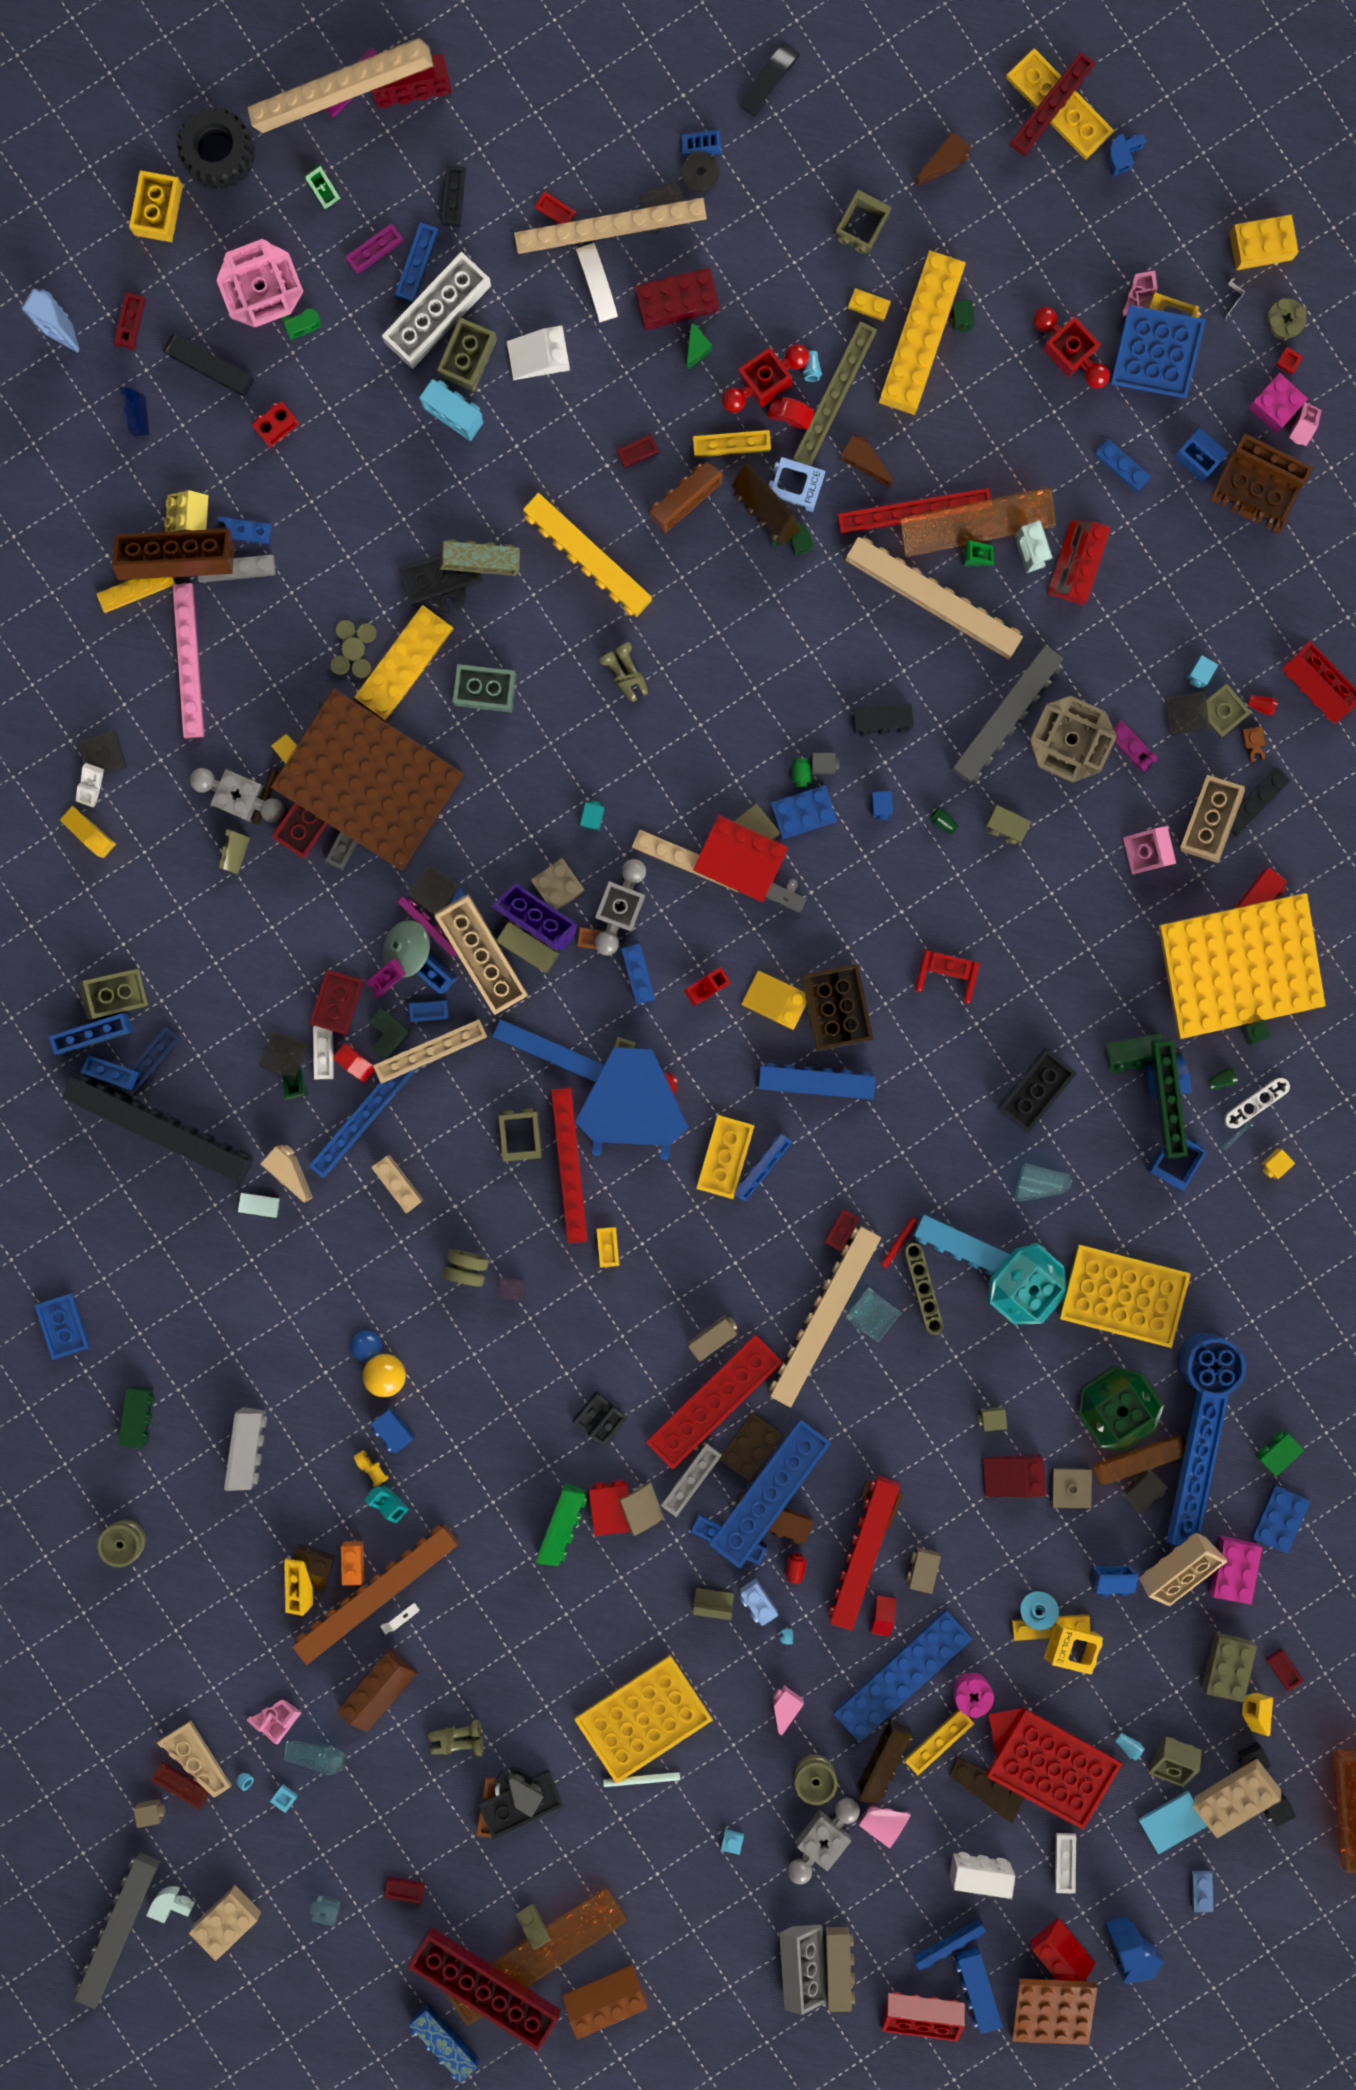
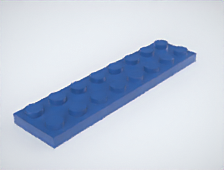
M1197 1391L1166 1540L1169 1544L1182 1545L1189 1536L1201 1533L1228 1395L1211 1397Z
M799 1420L711 1540L709 1546L740 1569L828 1449L831 1442L805 1422Z
M945 1609L833 1712L834 1715L860 1743L972 1640V1637Z

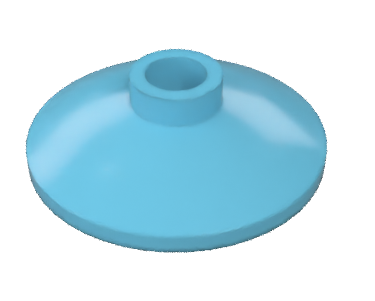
M1037 1591L1028 1594L1023 1599L1020 1613L1022 1619L1029 1627L1036 1630H1046L1056 1623L1059 1616V1607L1051 1595ZM1040 1610L1042 1615L1038 1616L1035 1611Z

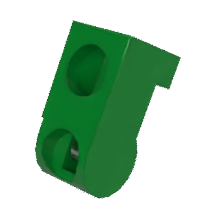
M311 308L306 309L303 314L290 318L289 315L282 317L291 340L312 332L321 325L319 314Z

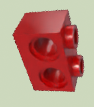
M281 401L280 403L273 404L264 416H258L252 426L269 448H271L298 426L299 422ZM280 414H286V418L284 420H278V416ZM265 426H271V430L269 432H263V428Z

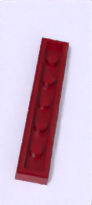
M1080 51L1010 142L1009 146L1025 157L1096 63Z

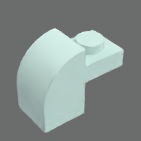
M167 1887L157 1894L147 1916L162 1923H165L171 1910L188 1917L195 1902L191 1901L187 1896H179V1887Z

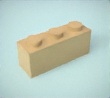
M387 1155L371 1167L405 1213H408L424 1201L390 1155Z

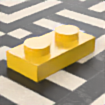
M855 288L848 309L884 322L891 301Z
M616 1227L597 1228L600 1267L619 1266Z

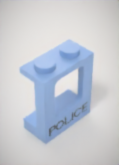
M781 457L780 463L776 462L773 473L776 476L774 481L770 480L769 487L780 499L804 506L807 511L813 512L825 471ZM783 468H789L807 475L802 494L798 495L777 487Z

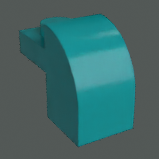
M385 1485L381 1487L376 1486L364 1499L369 1506L377 1508L386 1520L397 1523L409 1510L404 1502Z

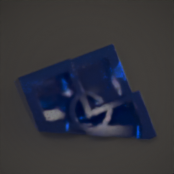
M120 388L121 394L125 396L126 404L124 410L129 432L133 436L150 435L146 396L129 388Z

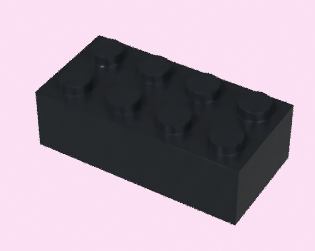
M1043 1049L996 1109L1024 1132L1029 1133L1075 1077L1077 1072L1051 1051Z

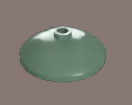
M412 920L396 924L387 934L383 944L382 957L384 965L396 958L406 972V975L403 977H409L417 973L425 964L429 954L430 940L426 929L420 923Z

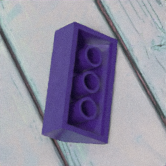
M517 883L512 885L492 905L494 909L553 949L563 950L574 938L577 928L575 922Z

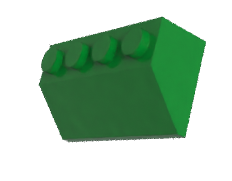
M564 1483L538 1552L536 1563L559 1566L560 1561L564 1562L568 1552L565 1550L567 1543L571 1544L574 1533L571 1531L574 1525L578 1526L581 1515L578 1514L580 1507L584 1508L588 1499L585 1496L586 1490Z

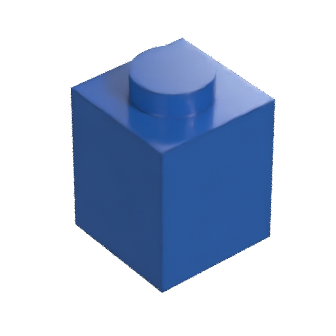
M892 791L872 792V817H877V820L889 819V816L893 815Z

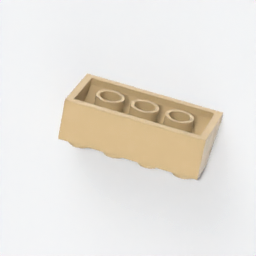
M1196 1533L1189 1536L1182 1545L1174 1548L1173 1552L1168 1556L1160 1559L1154 1567L1146 1570L1139 1580L1148 1597L1171 1606L1224 1565L1227 1560L1206 1537Z

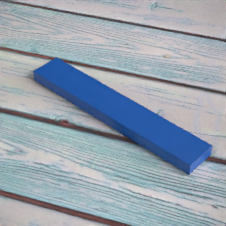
M501 1019L493 1034V1037L594 1082L597 1081L605 1066Z

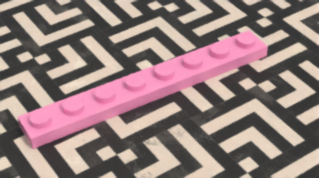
M192 583L173 585L183 736L185 739L204 737L194 587Z

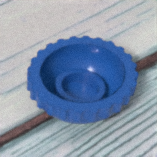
M363 1330V1332L356 1333L350 1343L351 1354L359 1362H368L373 1357L381 1354V1339L373 1331Z

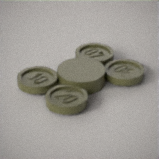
M343 620L337 624L336 633L339 638L345 640L342 644L344 656L333 658L331 669L337 675H345L350 670L349 661H355L352 665L353 674L361 679L366 678L371 673V665L367 660L362 659L366 652L364 643H371L375 640L377 635L376 629L371 624H362L357 630L358 638L353 637L355 635V626L352 622Z

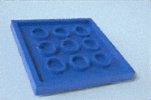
M1129 305L1110 384L1187 399L1206 319Z

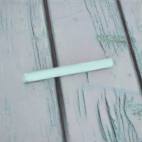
M680 1772L626 1777L617 1784L613 1778L603 1779L604 1787L676 1781L680 1780Z

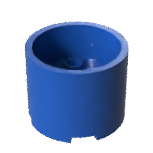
M1212 1333L1194 1335L1182 1345L1178 1354L1177 1364L1182 1378L1190 1386L1207 1396H1227L1245 1378L1246 1362L1243 1354L1233 1343ZM1216 1363L1217 1367L1211 1369L1210 1366Z

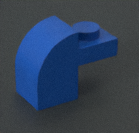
M1121 134L1113 141L1107 155V163L1112 176L1131 169L1134 163L1131 153L1143 148L1146 143L1144 134L1139 136L1134 134L1126 140L1124 135Z

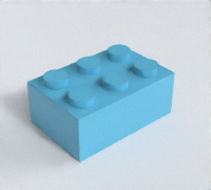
M432 379L419 397L423 409L469 441L473 439L484 423L478 406L472 402L470 404L465 402L461 394L456 391L452 393L448 390V386L440 380L436 382Z

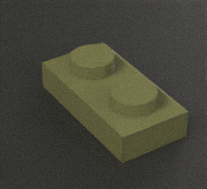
M534 1904L529 1905L516 1914L533 1950H537L552 1940Z

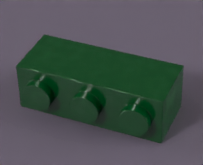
M1163 1033L1106 1043L1104 1054L1109 1072L1115 1071L1119 1073L1130 1068L1141 1069L1147 1065H1152L1150 1041L1164 1039Z
M138 1386L126 1388L118 1446L141 1449L148 1444L150 1433L147 1432L148 1425H151L153 1416L150 1413V1409L155 1402V1394H153L152 1388Z

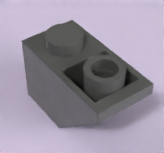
M509 1773L507 1778L515 1808L532 1817L544 1798L541 1788L534 1783L529 1785L524 1782L525 1778L517 1773L515 1775Z

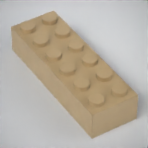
M469 894L435 913V918L494 1015L528 996L525 987L498 942H496L495 937Z

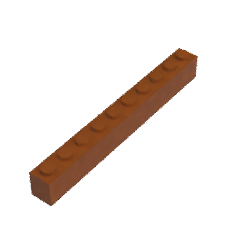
M444 1524L441 1527L437 1525L430 1531L431 1535L429 1537L419 1539L415 1543L416 1547L411 1551L409 1548L400 1555L401 1559L396 1563L394 1560L385 1567L386 1571L381 1575L379 1572L370 1579L371 1583L366 1587L364 1584L355 1590L356 1594L352 1598L348 1596L339 1603L341 1606L337 1610L332 1608L324 1615L326 1618L323 1621L317 1620L309 1627L311 1629L309 1632L299 1634L294 1639L296 1642L292 1648L306 1665L309 1664L458 1546L459 1540L447 1525Z

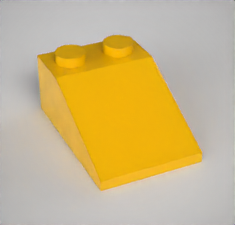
M758 971L741 1005L794 1030L807 1001L805 992Z

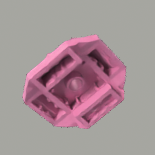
M263 239L226 252L224 262L217 277V283L232 319L258 327L292 313L303 293V289L288 252ZM265 284L264 289L256 290L258 285Z

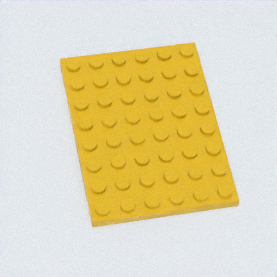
M1307 893L1158 925L1179 1039L1326 1006Z

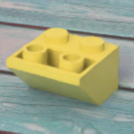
M190 490L167 495V511L164 522L165 532L206 530L208 495Z

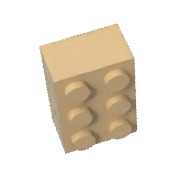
M234 1885L193 1925L189 1934L216 1961L258 1921L261 1911Z

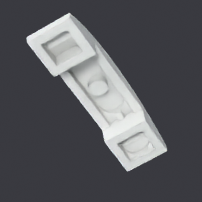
M592 243L576 248L599 322L618 317L595 244Z

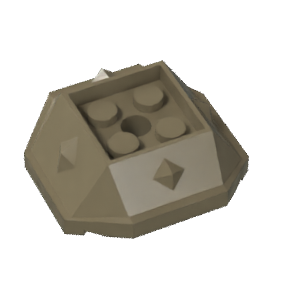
M1069 696L1045 705L1029 741L1037 767L1074 783L1101 772L1117 735L1105 711ZM1068 735L1075 738L1074 745L1067 742Z

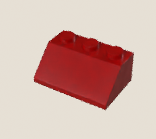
M1059 1917L1029 1941L1033 1952L1056 1980L1086 1981L1095 1965V1961Z

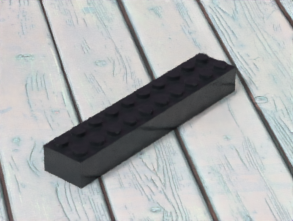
M79 1075L78 1077H71L62 1096L63 1099L235 1182L245 1179L254 1160L250 1157V1153L244 1150L232 1149L233 1145L227 1142L215 1141L216 1137L208 1133L201 1134L198 1132V1128L191 1125L180 1124L181 1120L175 1117L163 1116L164 1112L156 1108L149 1109L146 1107L147 1104L142 1101L128 1099L129 1095L123 1092L111 1091L112 1087L104 1083H95V1079L90 1076Z

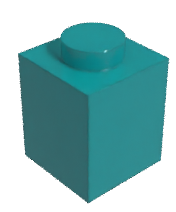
M590 800V803L585 802L580 823L581 827L600 831L605 810L601 806L602 803Z

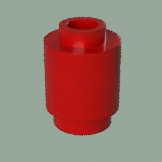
M793 1553L792 1556H788L785 1571L786 1581L800 1584L801 1580L804 1579L807 1560L802 1554Z

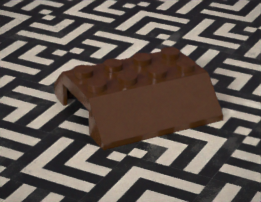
M1244 433L1232 452L1212 492L1210 501L1218 504L1221 500L1220 506L1222 507L1227 505L1229 501L1233 503L1231 511L1235 512L1238 508L1237 514L1251 521L1255 518V523L1257 524L1262 519L1267 520L1265 528L1270 529L1273 525L1272 531L1280 534L1288 520L1286 517L1300 489L1306 484L1314 467Z

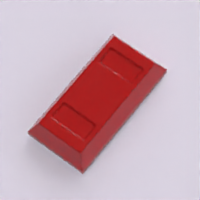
M546 191L543 192L534 208L558 224L571 222L577 213Z

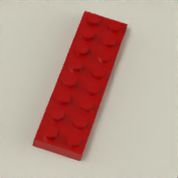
M755 1334L648 1438L646 1443L673 1470L783 1362Z

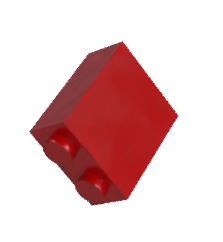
M614 1480L612 1484L604 1485V1482H597L589 1487L594 1536L630 1532L618 1500L629 1495L628 1482Z

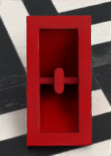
M877 1595L870 1633L890 1636L895 1623L896 1598Z

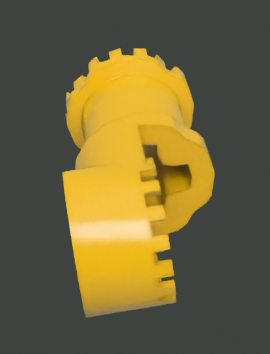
M362 1450L354 1455L355 1462L362 1471L364 1470L365 1473L369 1474L374 1482L373 1486L376 1487L382 1484L381 1482H385L389 1477L384 1475L380 1468V1463L372 1464L369 1456L367 1457L366 1452Z

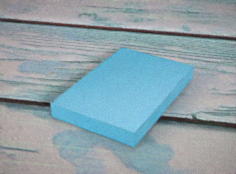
M1188 1791L1138 1819L1158 1855L1207 1827L1193 1808L1194 1800Z

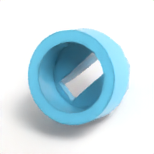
M792 1628L782 1630L779 1633L780 1636H783L779 1638L780 1642L787 1645L793 1644Z
M241 1773L236 1783L238 1787L245 1791L252 1785L254 1778L248 1773Z

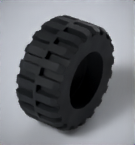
M210 107L208 111L205 108L200 109V113L197 115L195 113L189 116L190 120H185L182 124L184 129L179 130L178 137L180 140L177 141L179 157L191 178L198 181L200 185L204 187L209 185L211 189L217 190L218 186H221L222 190L228 189L227 185L230 184L234 187L238 184L237 181L239 179L243 181L247 177L245 173L246 171H251L252 165L250 162H254L255 159L253 153L255 148L249 131L244 122L235 113L230 112L229 114L227 109L220 108V111L216 107ZM215 135H224L232 139V150L225 159L219 162H207L200 158V148L208 138Z

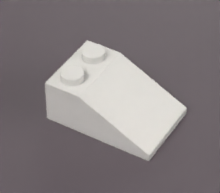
M562 326L544 328L507 341L513 380L570 370Z

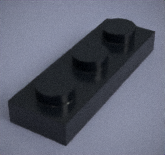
M446 165L441 224L443 226L461 227L466 167Z

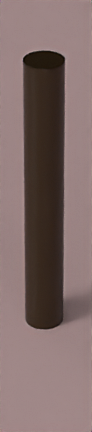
M271 768L260 798L261 800L266 801L269 799L272 791L271 785L278 775V770ZM256 810L252 823L260 824L262 818L260 811Z

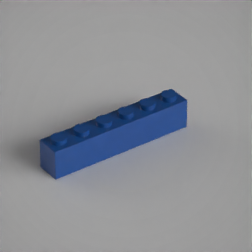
M764 1063V1066H760L758 1089L874 1100L876 1077L871 1076L872 1072L860 1071V1075H854L852 1070H841V1073H833V1069L822 1068L821 1072L814 1071V1067L803 1066V1069L799 1070L795 1069V1065L784 1064L783 1068H777L775 1063Z

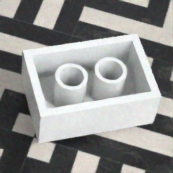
M965 1852L953 1853L950 1879L954 1890L1012 1899L1015 1874L1008 1860L1004 1858L989 1859V1857L984 1855L975 1857Z

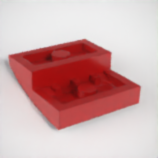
M1024 1708L988 1714L995 1753L999 1752Z

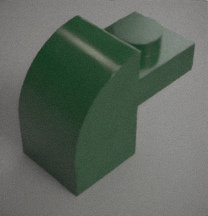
M797 523L800 532L786 542L791 543L794 556L811 552L814 548L808 529L800 523ZM770 538L772 547L780 545L778 541L773 542Z

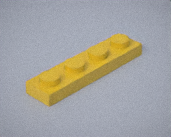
M770 431L693 436L694 457L771 451Z
M173 577L132 579L97 593V597L103 612L107 613L171 587L176 583Z
M1088 1614L1058 1616L1056 1622L1062 1623L1068 1628L1091 1633L1090 1617ZM1023 1619L1012 1620L1013 1639L1018 1641L1050 1638L1054 1625L1046 1630H1036L1029 1627Z
M958 1709L904 1759L905 1762L917 1775L921 1774L974 1724L973 1720Z

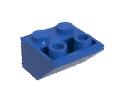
M1199 428L1174 458L1203 482L1226 457L1228 452Z
M1143 1939V1942L1149 1953V1956L1146 1957L1148 1965L1125 1971L1120 1959L1118 1958L1116 1967L1123 1982L1126 1984L1154 1979L1164 1963L1156 1946Z

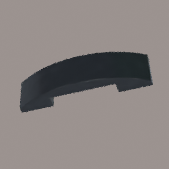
M784 43L763 67L739 106L756 117L766 103L767 97L786 71L791 69L800 54Z

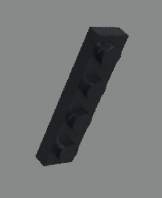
M1278 767L1240 804L1231 828V832L1235 836L1291 781Z

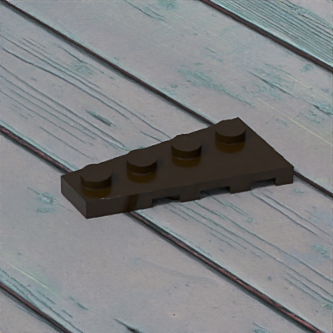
M956 1757L949 1773L950 1777L1013 1824L1024 1797L988 1778L985 1775L987 1769Z

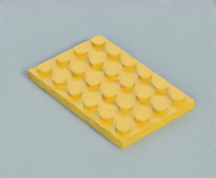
M1078 1244L1059 1319L1172 1348L1191 1274Z
M670 1654L577 1715L574 1720L617 1784L713 1721V1718Z

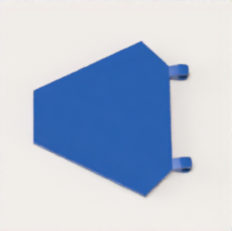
M614 1047L575 1121L593 1141L592 1154L594 1156L602 1154V1142L661 1145L660 1158L667 1160L670 1157V1145L689 1128L653 1049Z

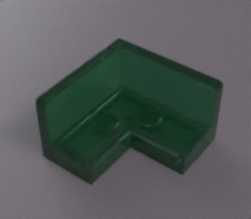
M379 1007L378 1012L369 1021L383 1033L381 1038L371 1048L383 1061L389 1059L411 1033L410 1030L383 1007Z

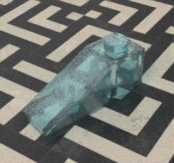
M286 1741L284 1761L332 1775L344 1770L346 1751L331 1746Z

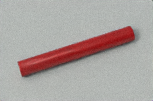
M913 1217L910 1218L881 1262V1266L887 1269L918 1220Z

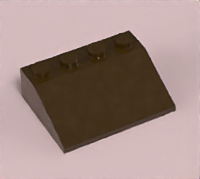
M858 964L801 975L817 1051L874 1039Z

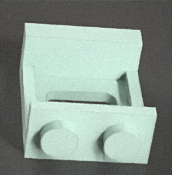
M1040 521L1022 526L1015 535V540L1025 571L1029 573L1044 568L1046 566L1044 561L1052 559V555Z

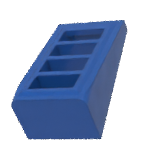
M720 130L682 135V156L721 154ZM711 139H714L715 145H711ZM688 140H691L692 149H688ZM695 140H699L698 148L695 146ZM703 140H707V146L703 147Z

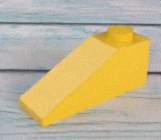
M74 806L60 819L98 857L104 858L116 845L114 841Z
M285 1559V1613L303 1616L313 1605V1586L303 1561Z

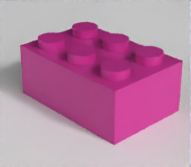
M1219 1536L1217 1549L1226 1558L1227 1562L1212 1573L1208 1592L1214 1598L1252 1605L1262 1547L1255 1542Z

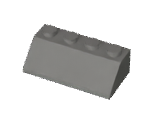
M242 1407L235 1413L224 1487L226 1491L251 1490L258 1483L259 1473H256L257 1465L260 1466L262 1454H259L260 1446L262 1447L264 1443L262 1428H265L267 1423V1416H264L265 1410Z
M822 1925L792 1926L780 1932L784 2009L803 2015L827 2002Z

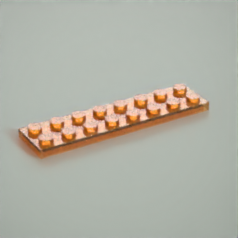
M1051 487L899 518L905 557L962 546L969 540L982 542L1016 535L1022 526L1037 521L1041 522L1043 529L1056 526Z

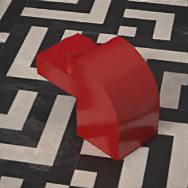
M783 397V399L772 400L767 417L771 420L785 421L793 428L808 430L815 412L802 402Z
M722 967L683 991L694 1007L725 988L731 982Z

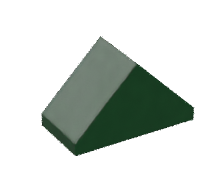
M301 1066L282 1071L285 1100L309 1095Z

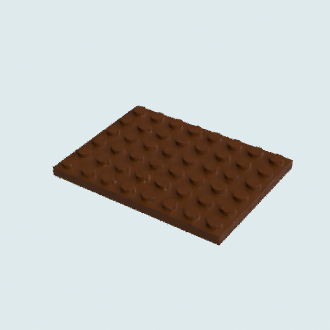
M333 688L274 780L271 788L403 871L464 774Z

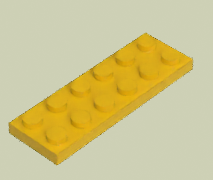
M1034 48L1007 74L1006 79L1036 109L1060 79L1061 75ZM1076 91L1050 123L1085 160L1114 133V130Z
M422 605L354 698L386 721L454 628Z

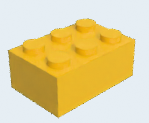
M140 170L129 225L135 236L166 242L173 241L183 188L178 177Z
M1292 214L1235 224L1229 232L1236 270L1292 261L1298 254Z

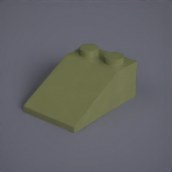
M139 969L78 983L87 1020L148 1006Z

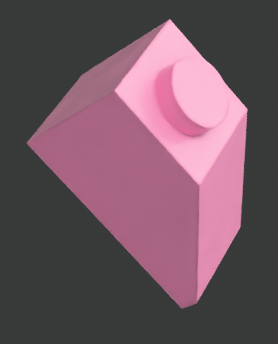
M1305 402L1293 424L1289 438L1296 444L1307 446L1318 428L1322 410Z
M783 1686L781 1690L778 1689L773 1696L778 1733L780 1735H783L804 1705L803 1698L786 1686Z

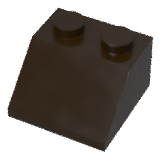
M299 1544L292 1560L303 1561L313 1589L325 1592L336 1555Z

